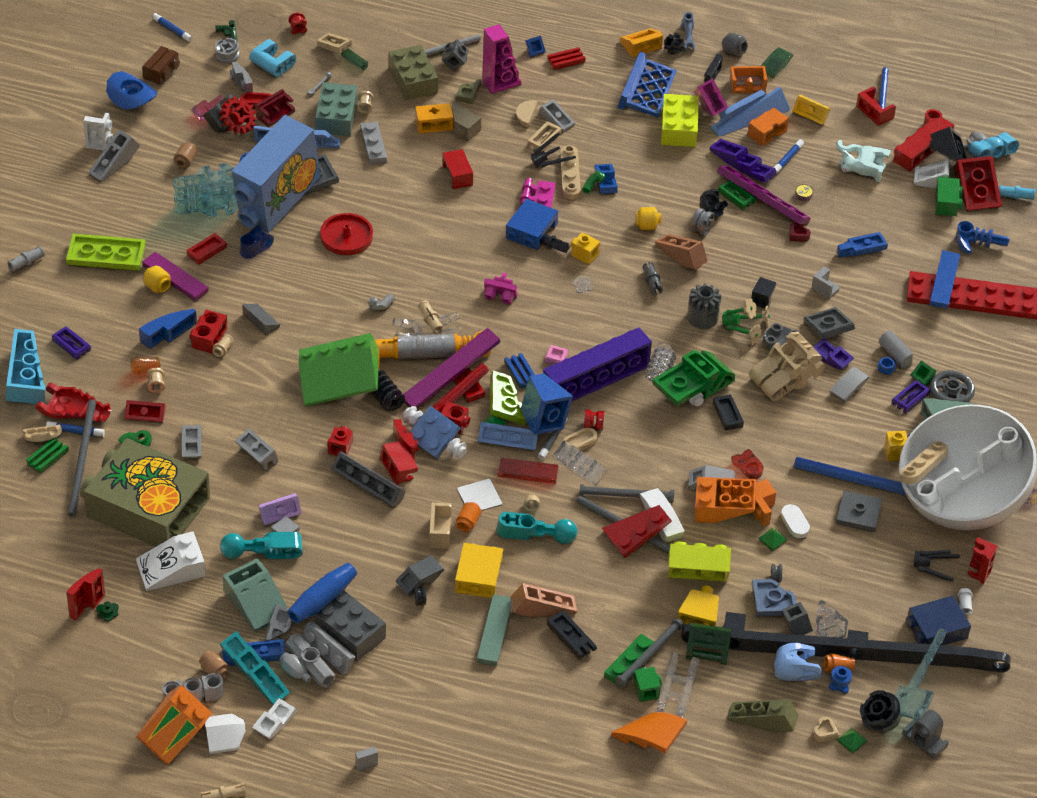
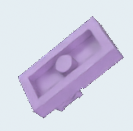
M296 493L258 505L264 525L280 521L285 516L289 518L302 514Z

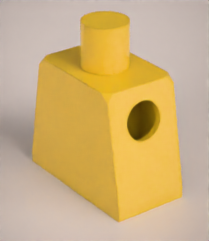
M705 585L702 586L701 591L693 589L689 592L678 612V619L684 625L696 623L716 626L719 597L713 594V588Z

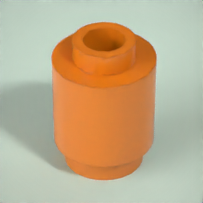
M467 502L463 505L456 518V526L459 530L469 532L475 527L482 513L478 504Z

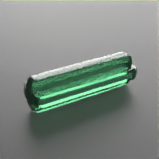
M348 47L340 53L341 56L361 70L368 68V61Z

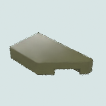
M477 79L476 82L471 84L465 83L460 85L456 94V101L473 104L481 85V79Z

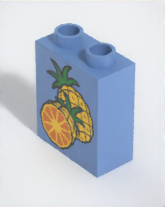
M284 115L232 170L235 188L233 193L237 199L239 211L237 216L244 226L250 229L258 227L269 233L320 178L314 129Z

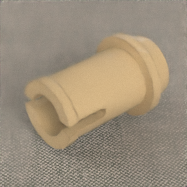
M225 334L218 343L214 344L213 354L215 356L222 357L226 355L227 349L234 342L232 341V336Z

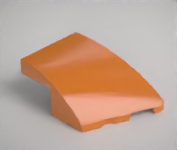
M653 712L612 731L611 736L626 744L632 741L645 749L651 746L666 754L686 726L687 720L670 713Z

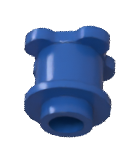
M844 666L835 667L831 672L832 682L829 684V689L831 691H841L844 694L848 693V684L851 683L852 678L851 671Z

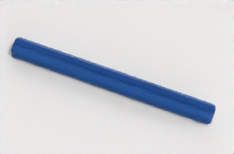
M796 457L794 467L797 469L906 495L902 483L801 457Z

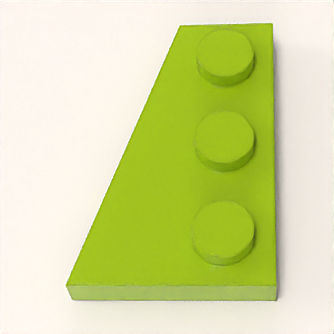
M492 371L490 375V415L526 425L527 421L520 409L522 403L517 400V391L511 376Z

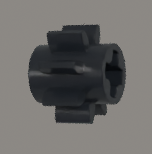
M674 33V35L669 34L664 40V49L668 50V53L672 55L674 53L680 54L684 49L685 39L681 38V35Z

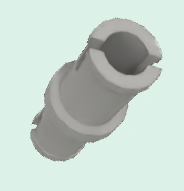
M38 246L28 252H22L20 256L7 261L8 268L14 272L23 266H29L33 261L45 256L44 250Z

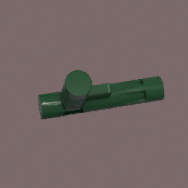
M230 20L227 26L215 25L216 32L224 31L225 36H230V38L235 39V42H238L234 20Z

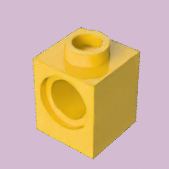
M888 431L886 433L884 450L887 461H900V455L907 440L906 431Z

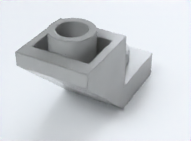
M705 465L690 471L688 487L692 490L696 489L697 477L735 478V472L730 469Z

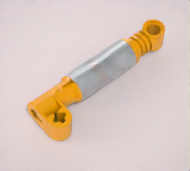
M482 331L473 335V338H471V335H468V338L466 336L461 338L457 334L417 335V338L416 335L395 336L393 339H376L375 341L379 347L378 370H380V358H394L395 360L449 358ZM490 350L483 357L489 356L492 353V350Z

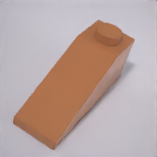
M667 234L655 241L656 246L683 267L696 270L708 262L703 242L672 234Z
M522 583L510 597L513 613L527 617L554 616L563 610L566 614L577 613L574 595Z

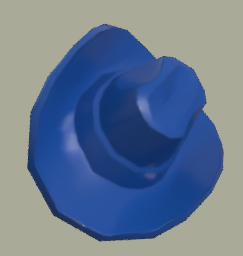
M123 71L113 73L107 80L106 92L110 100L123 109L139 108L153 100L157 95V92L132 74Z

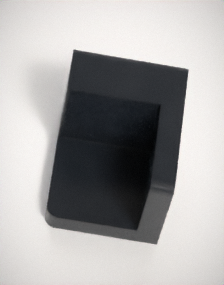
M759 277L751 296L756 306L764 309L768 306L769 308L772 293L776 288V282Z

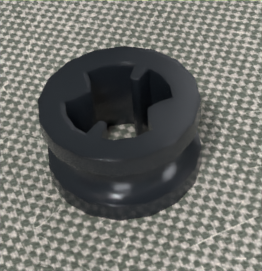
M414 587L416 606L419 603L426 605L425 587L421 589Z

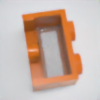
M765 66L731 67L729 77L731 93H756L760 90L766 93L767 75Z

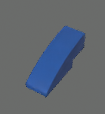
M182 310L148 322L139 328L140 342L149 349L162 340H166L168 343L172 342L197 324L196 310Z

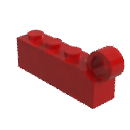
M935 109L927 110L924 117V126L918 128L916 133L908 136L901 145H897L894 149L893 162L909 172L935 152L930 145V140H932L930 134L947 127H951L954 130V124L944 119L940 111Z

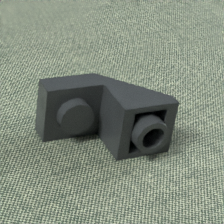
M430 555L408 566L395 582L407 595L411 596L414 593V587L419 588L423 582L432 584L445 569Z

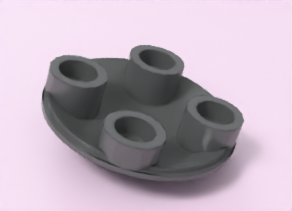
M774 323L771 328L765 331L763 341L767 348L771 350L777 342L780 343V346L786 343V336L789 333L798 331Z

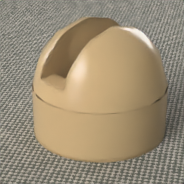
M534 494L527 495L524 499V508L530 512L539 509V498Z

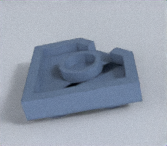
M773 579L752 580L757 617L784 616L782 609L796 604L795 594L790 590L785 591L779 587V583Z

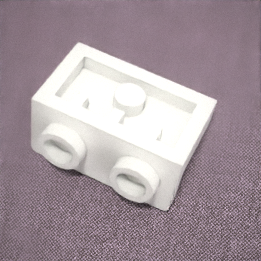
M105 113L103 119L85 116L83 120L85 148L104 151L113 138V134H111L112 120H110L109 113Z

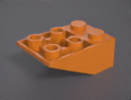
M697 477L695 522L717 523L755 512L756 479Z

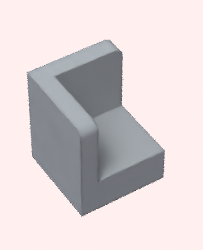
M824 266L813 276L811 289L830 299L839 291L840 287L829 281L830 269Z

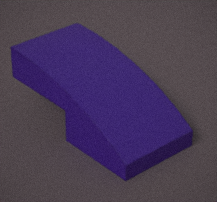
M826 339L819 341L813 347L821 355L823 362L840 370L845 368L854 359L841 346L836 349Z

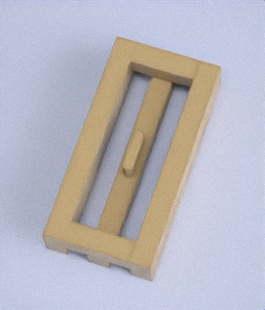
M327 33L316 40L318 47L337 53H342V50L352 46L350 39Z
M547 121L528 140L527 146L531 147L533 145V149L539 148L556 133L559 132L561 134L562 128Z

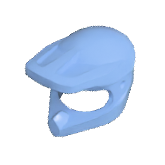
M789 643L781 646L776 652L774 662L775 677L782 681L819 679L821 677L820 666L805 661L810 656L815 655V648L800 643ZM798 651H803V652H804V653H803L802 655H800V656L797 655V652H798Z

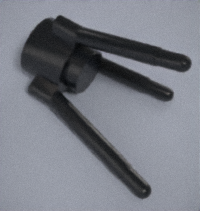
M559 132L539 148L533 150L534 153L530 157L536 168L539 166L543 168L548 165L576 159L574 155L547 161V156L558 151L560 146L544 152L543 149L560 135Z
M951 550L915 551L914 567H919V572H926L942 579L953 581L952 577L928 569L926 566H930L931 558H959L960 555L950 554Z

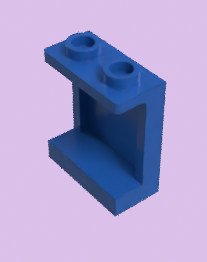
M526 199L506 224V238L538 250L540 239L549 227L555 228L558 225V210Z

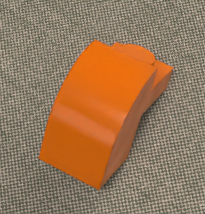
M768 479L756 483L755 512H751L754 514L755 519L760 521L762 526L770 524L772 511L769 507L775 505L776 491Z

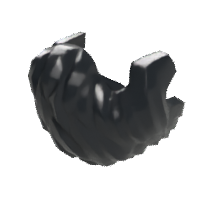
M714 188L704 191L700 196V208L705 209V212L710 211L714 213L716 218L724 214L723 210L728 207V202L725 200L719 201V192Z

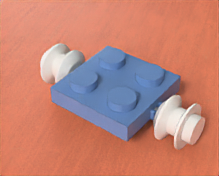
M415 406L409 407L404 411L403 422H409V426L413 428L411 430L413 439L417 440L420 447L437 459L445 449L448 455L453 454V459L455 460L464 457L467 452V444H460L459 438L453 439L461 429L457 424L432 406H429L424 414L422 411L417 412Z

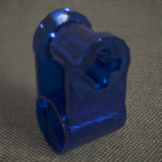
M260 226L255 227L240 238V255L246 259L254 258L273 244L274 237L271 234H266Z

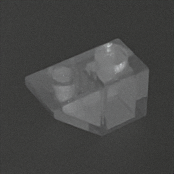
M823 600L819 601L814 633L817 636L846 637L848 620Z

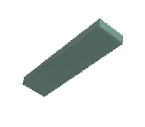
M493 594L477 656V663L497 666L512 608L510 597Z

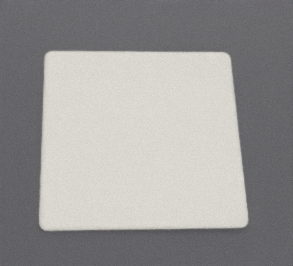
M490 479L457 488L464 503L474 502L479 505L481 510L502 504Z

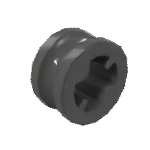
M771 564V579L778 580V582L782 581V564H779V566Z

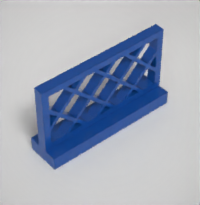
M639 52L617 108L624 110L625 106L658 118L663 106L664 94H668L677 70L645 59L646 54ZM645 66L652 67L654 70L648 71ZM666 72L671 74V76L664 77L662 73ZM657 74L660 79L654 80L652 75ZM647 77L650 81L644 82L642 78ZM664 83L666 87L660 88L658 84ZM653 85L655 90L650 91L647 86ZM643 88L645 92L639 93L637 89ZM659 94L661 98L655 99L653 95ZM648 96L651 101L645 102L643 97ZM638 99L640 103L637 104L631 100ZM655 105L657 111L649 108V106Z

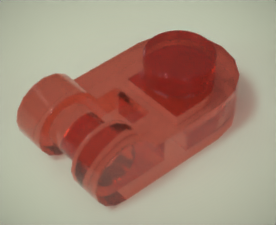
M750 449L743 451L741 455L736 454L731 457L733 465L738 467L747 478L759 479L763 475L764 466Z

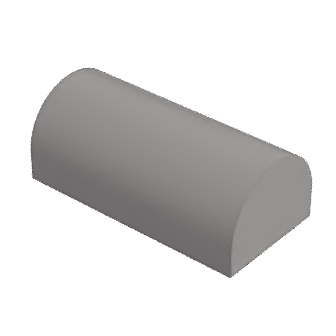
M891 330L885 332L879 339V344L901 368L905 369L912 366L913 353Z

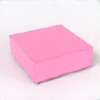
M551 345L545 357V363L554 365L567 358L569 350Z

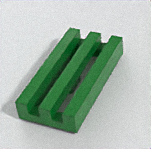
M730 180L718 187V192L742 211L745 209V206L749 207L750 203H755L756 198Z
M53 438L27 458L26 462L33 469L42 473L65 455L69 448L67 445L63 446L61 441L58 442L57 438Z

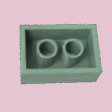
M322 83L315 117L316 130H325L331 135L351 137L358 101L357 85Z

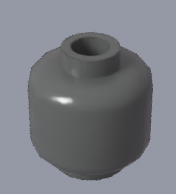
M729 33L722 40V48L726 54L739 57L747 51L748 43L743 35Z

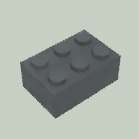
M345 590L322 610L313 615V622L355 656V661L361 659L386 638V623Z

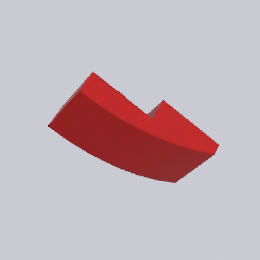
M401 419L393 420V433L396 442L403 441L415 460V452L418 451L417 440L413 439L412 432L407 433V428L402 425Z

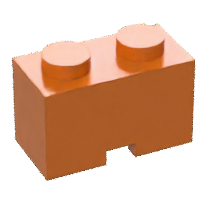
M772 108L749 122L748 136L759 145L764 146L772 141L773 136L779 137L787 132L789 118L777 109Z

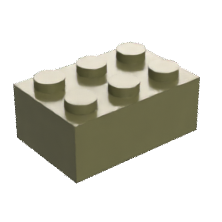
M422 45L388 52V68L405 100L438 93V76Z

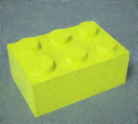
M664 94L661 145L696 147L699 96Z
M674 542V544H670L667 577L727 582L730 573L731 548H727L725 545L709 547L704 543L686 545L685 542Z

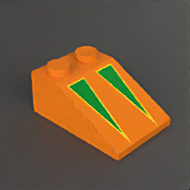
M180 685L167 694L136 738L168 765L202 728L212 712L185 687Z

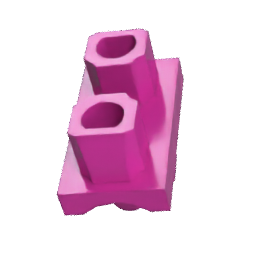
M504 272L501 277L495 276L494 280L485 278V299L494 300L497 293L502 294L501 302L511 304L514 297L517 298L518 296L517 285L512 284L513 280L507 279V273Z

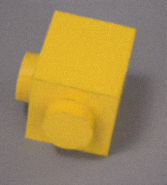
M583 232L577 238L575 237L570 245L572 247L571 256L589 265L600 252V241Z

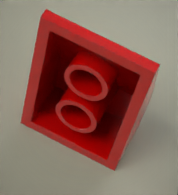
M993 156L957 160L954 165L955 177L960 179V186L963 187L961 197L966 211L1002 207Z

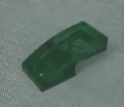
M778 47L767 57L761 66H765L767 75L775 78L781 68L785 69L794 55Z

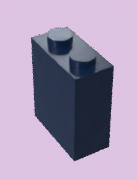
M954 596L910 607L906 617V624L909 629H912L918 644L947 645L968 639L971 625Z

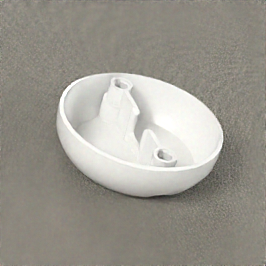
M960 405L939 411L920 423L907 438L900 455L899 471L933 442L942 441L948 446V456L918 483L905 484L901 482L906 496L913 507L928 520L946 528L979 530L999 524L1013 515L1026 502L1036 482L1037 453L1029 432L1016 418L990 406Z

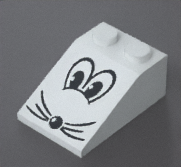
M194 531L173 536L136 558L146 591L205 577L204 559Z

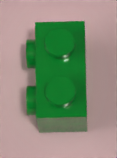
M938 177L935 195V214L957 216L958 209H962V199H959V197L962 196L963 187L960 186V179Z

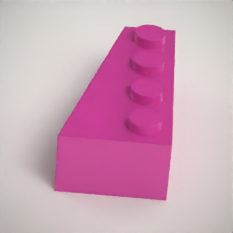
M500 24L485 28L483 36L482 82L491 94L522 85L518 76V69L515 65L516 61L512 54L513 50L509 36Z

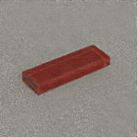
M501 458L498 477L556 484L559 465Z

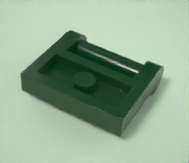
M691 623L686 659L699 658L721 662L720 664L727 665L732 629ZM697 646L722 650V654L694 650L693 647Z

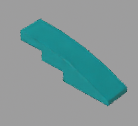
M237 631L219 644L241 672L272 705L279 698L282 700L290 693L266 661L259 657L251 645H247Z

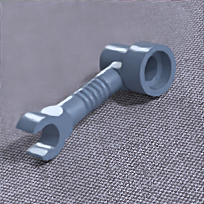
M691 12L684 13L680 25L681 29L685 31V53L687 47H691L693 53L695 51V43L692 40L694 15Z

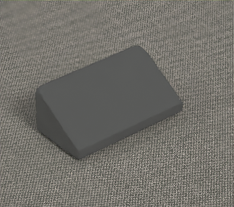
M259 304L242 305V314L265 335L280 327V324Z

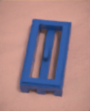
M519 353L517 357L513 355L511 359L508 357L504 358V363L519 388L526 387L529 380L528 376L535 374L523 354ZM513 363L515 364V366H516L517 369L519 370V373H520V375L523 377V379L525 380V382H523L522 379L520 378V376H519V374L517 373L516 369H515L514 366L512 365Z

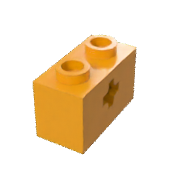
M450 103L415 106V121L418 134L453 130V113Z

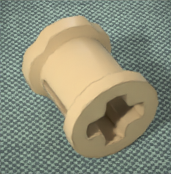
M369 91L359 92L357 111L362 114H368L372 111L371 102L373 101V94Z
M161 368L149 369L147 371L149 379L148 390L152 393L162 392L165 388L163 382L164 371Z

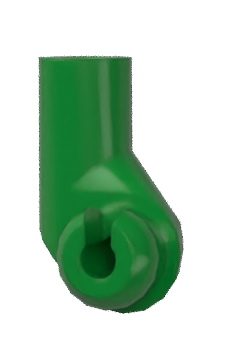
M601 171L594 172L586 180L582 191L589 194L596 181L603 182L605 174L600 173Z

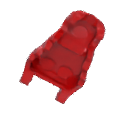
M48 383L46 391L53 395L49 404L46 405L43 402H38L35 408L50 418L85 419L88 401L95 400L94 396L91 397L88 392L84 394L81 389L77 390L75 387H62L54 383ZM96 401L93 421L101 423L109 418L111 413L109 403L102 404L100 401Z

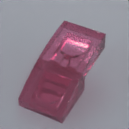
M219 95L209 103L203 100L190 110L200 121H205L203 115L222 101L224 97Z

